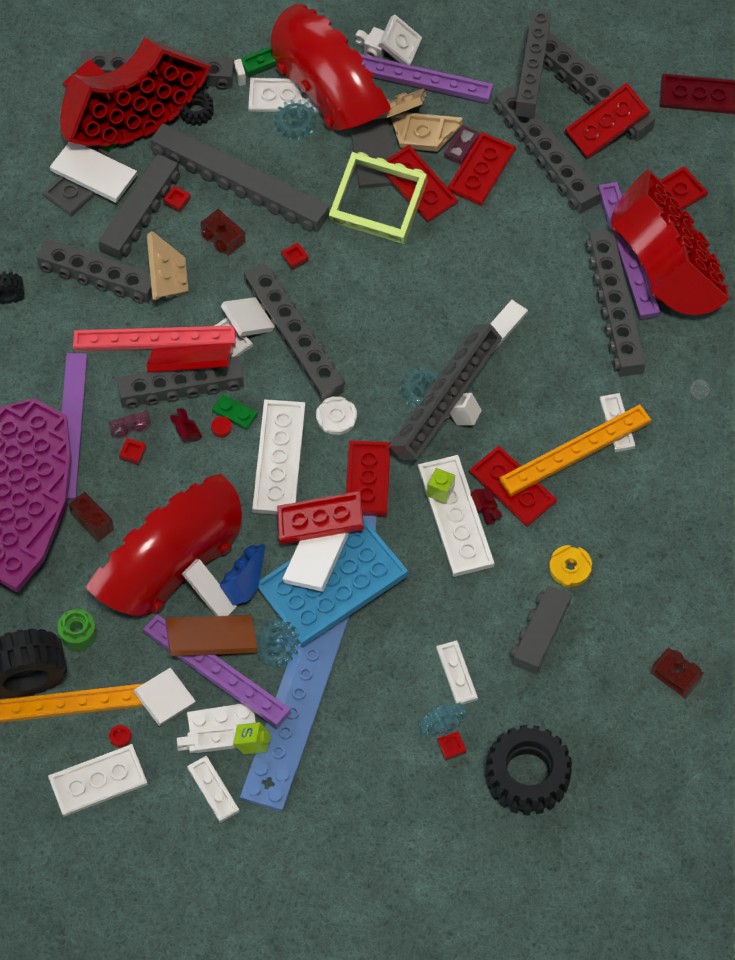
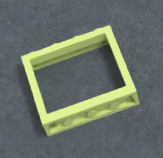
M352 152L329 213L330 222L405 244L428 182L427 174L420 169H408L400 163H388L383 158L374 159L362 152ZM356 164L417 182L401 229L339 211Z

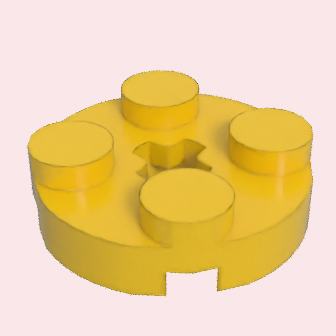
M565 545L553 552L549 562V572L552 578L563 587L580 586L588 580L591 574L592 560L584 549ZM566 563L575 564L574 569H567Z

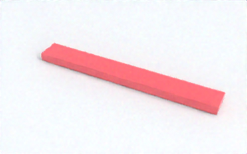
M234 326L74 330L73 349L74 351L139 350L233 343V347H236V330Z

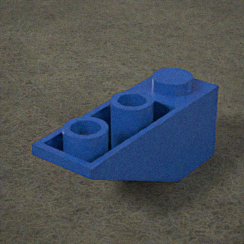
M264 544L247 547L243 551V556L234 562L235 566L232 570L224 575L225 578L219 586L232 605L249 601L257 591L265 551Z

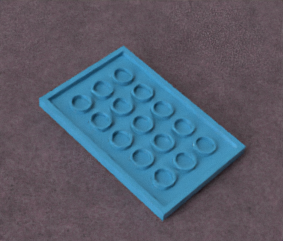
M364 519V530L349 533L323 592L284 583L283 577L291 560L259 580L258 590L302 647H304L409 576V572Z

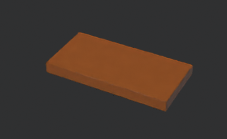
M252 615L166 618L165 625L170 656L257 653Z

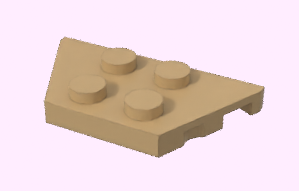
M422 88L410 94H398L395 96L396 99L392 101L387 99L391 110L375 119L388 118L422 105L427 96L425 89Z
M407 112L391 116L400 148L410 145L413 149L439 151L463 125V118Z
M151 231L147 234L153 300L156 301L162 297L171 298L174 295L186 294L189 289L185 257Z

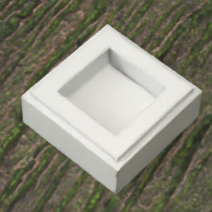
M241 59L234 60V73L239 86L246 85Z

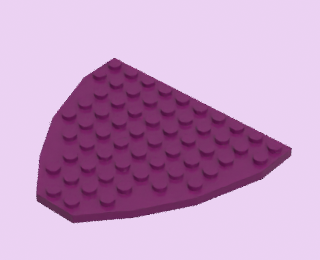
M35 398L0 407V583L16 592L20 591L45 561L67 506L71 468L67 416Z

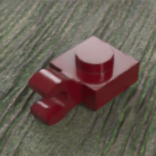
M177 408L179 416L171 415L170 419L175 423L179 436L185 441H199L202 434L194 420H189L185 409Z
M475 489L470 493L478 512L483 511L487 524H495L494 519L502 518L500 510L496 509L498 505L490 489Z

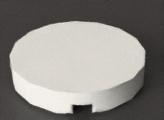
M330 397L318 406L316 421L324 432L332 435H341L354 427L357 421V410L351 401H347L346 398Z

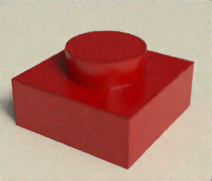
M173 186L164 197L163 203L181 212L191 199V195Z
M299 243L281 251V256L292 270L309 261V256Z
M126 438L119 458L139 465L147 446L145 443Z
M458 731L437 739L446 761L466 754L467 750Z

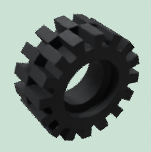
M197 90L192 96L191 102L187 103L179 113L181 119L186 121L188 125L191 122L192 126H195V123H198V126H202V122L204 124L208 123V120H211L214 115L212 97H209L208 93L204 95L202 90L198 93ZM192 105H202L204 107L200 111L189 110Z
M6 271L2 272L3 274H0L1 305L5 303L11 304V302L17 303L18 300L22 299V296L24 297L23 279L17 273L14 275L13 272L6 274Z

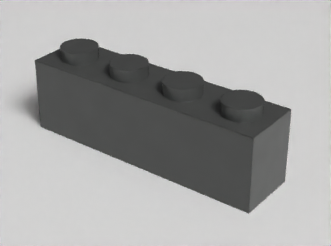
M549 585L545 592H540L536 602L539 605L536 610L532 609L528 618L530 624L528 628L524 626L520 634L522 641L520 645H515L511 657L514 658V666L537 675L570 605L571 594Z

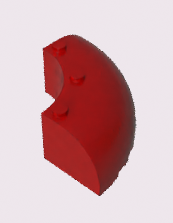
M295 3L279 15L271 33V49L277 63L276 68L278 72L295 81L301 90L310 96L323 115L325 125L330 129L344 130L353 128L390 111L391 107L381 87L376 88L372 81L374 75L362 65L364 60L357 50H351L347 45L348 39L339 29L334 30L330 26L331 22L325 16H319L315 9L308 10L306 5Z
M144 37L134 55L116 70L107 74L90 77L72 74L61 107L60 127L62 135L68 142L80 145L109 146L117 143L125 144L141 136L152 134L163 123L165 124L167 121L173 120L180 113V110L187 103L191 102L194 93L204 83L211 66L185 52Z
M647 169L627 189L617 203L612 214V228L617 234L623 236L639 257L640 264L648 274L651 293L657 300H662L673 310L684 314L700 315L712 312L729 300L728 286L723 284L725 275L719 269L721 265L716 255H711L708 250L710 244L702 231H697L692 225L695 221L687 210L682 212L681 206L677 202L678 199L675 196L670 197L663 189L666 186Z
M217 474L205 478L204 483L200 485L194 483L184 493L180 491L169 498L168 502L170 503L163 509L157 507L144 518L146 523L138 530L134 528L123 539L125 544L109 554L111 560L104 568L102 566L98 568L85 588L107 606L125 614L143 616L160 612L165 606V601L185 580L182 573L196 559H200L203 564H206L214 558L226 555L231 550V544L238 535L242 521L241 502L234 486L224 475Z

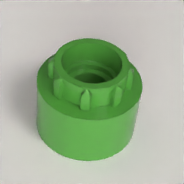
M81 609L70 610L64 613L58 621L59 637L65 648L71 651H84L95 642L97 637L95 622L87 611ZM77 628L82 629V630H80V631H78V632H73L74 629H77Z

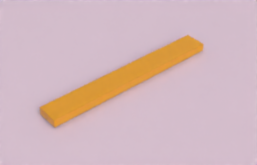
M639 404L500 477L499 481L511 497L651 423V418Z
M142 684L0 700V723L142 707L144 705L134 693V690Z

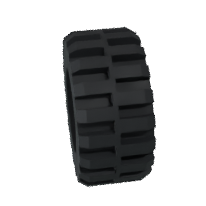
M22 629L16 630L17 632L5 633L0 637V697L19 698L27 695L32 696L35 693L45 692L46 689L56 686V683L62 681L67 672V665L61 639L51 631L47 632L44 629H28L24 631Z
M520 725L519 730H516L514 727L508 729L507 735L502 733L497 737V742H493L490 747V753L487 756L485 770L487 787L492 789L491 795L495 800L500 799L502 807L506 808L509 805L511 812L516 814L518 810H523L524 815H531V811L535 810L537 815L541 814L546 807L548 810H551L555 807L556 802L560 803L564 798V793L567 792L572 773V759L568 756L569 750L566 745L561 746L562 739L559 736H551L552 731L545 729V731L539 730L540 726L533 725V729L527 728V725ZM529 754L537 756L547 764L550 771L549 777L537 785L521 784L509 774L507 770L508 763L519 755Z

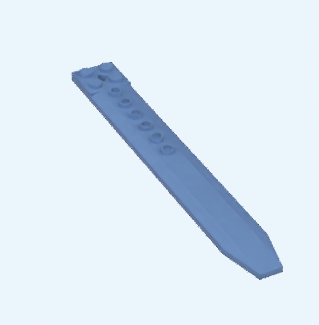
M363 516L376 532L377 516ZM350 616L304 647L296 639L276 695V699L289 707L291 713L278 728L267 722L265 727L271 732L268 750L266 753H256L240 800L283 812ZM268 779L272 780V783L275 784L274 787L270 786L269 789H265V785L262 783Z

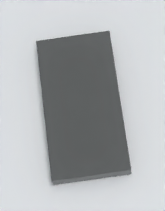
M388 118L371 120L350 128L354 153L362 152L371 158H383L385 160L394 155ZM356 164L359 189L394 186L383 172Z
M94 145L91 148L119 163H122L98 145ZM60 176L42 194L46 199L72 217L97 193Z

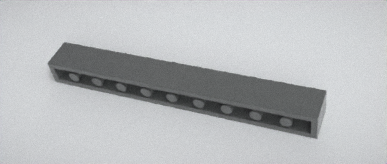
M164 123L150 139L151 150L156 155L159 154L184 166L189 172H196L202 175L204 179L218 183L223 189H230L239 197H246L252 200L254 204L268 208L273 214H280L289 222H296L302 225L308 231L312 230L318 233L329 217V205Z

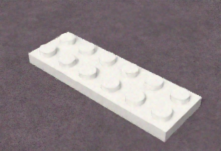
M264 400L252 507L253 513L278 515V505L296 502L305 402Z
M455 455L418 464V471L426 495L427 485L435 468L455 475V487L446 504L427 497L453 577L494 567V560L474 501L470 495L471 492L459 456Z

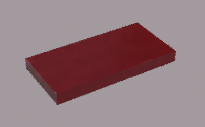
M662 74L660 107L735 114V80Z

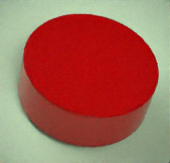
M223 416L215 418L211 423L212 433L219 438L227 437L232 431L231 421Z
M124 725L114 726L109 732L111 744L117 748L127 746L132 739L130 729Z

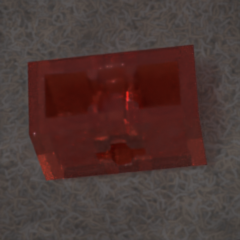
M219 209L200 222L201 235L205 240L213 242L220 253L224 252L227 256H230L246 243L245 232Z
M86 492L69 503L71 516L98 543L114 531L111 517Z
M668 647L653 664L650 674L686 699L700 683L704 672L695 663H690L684 659L679 651Z

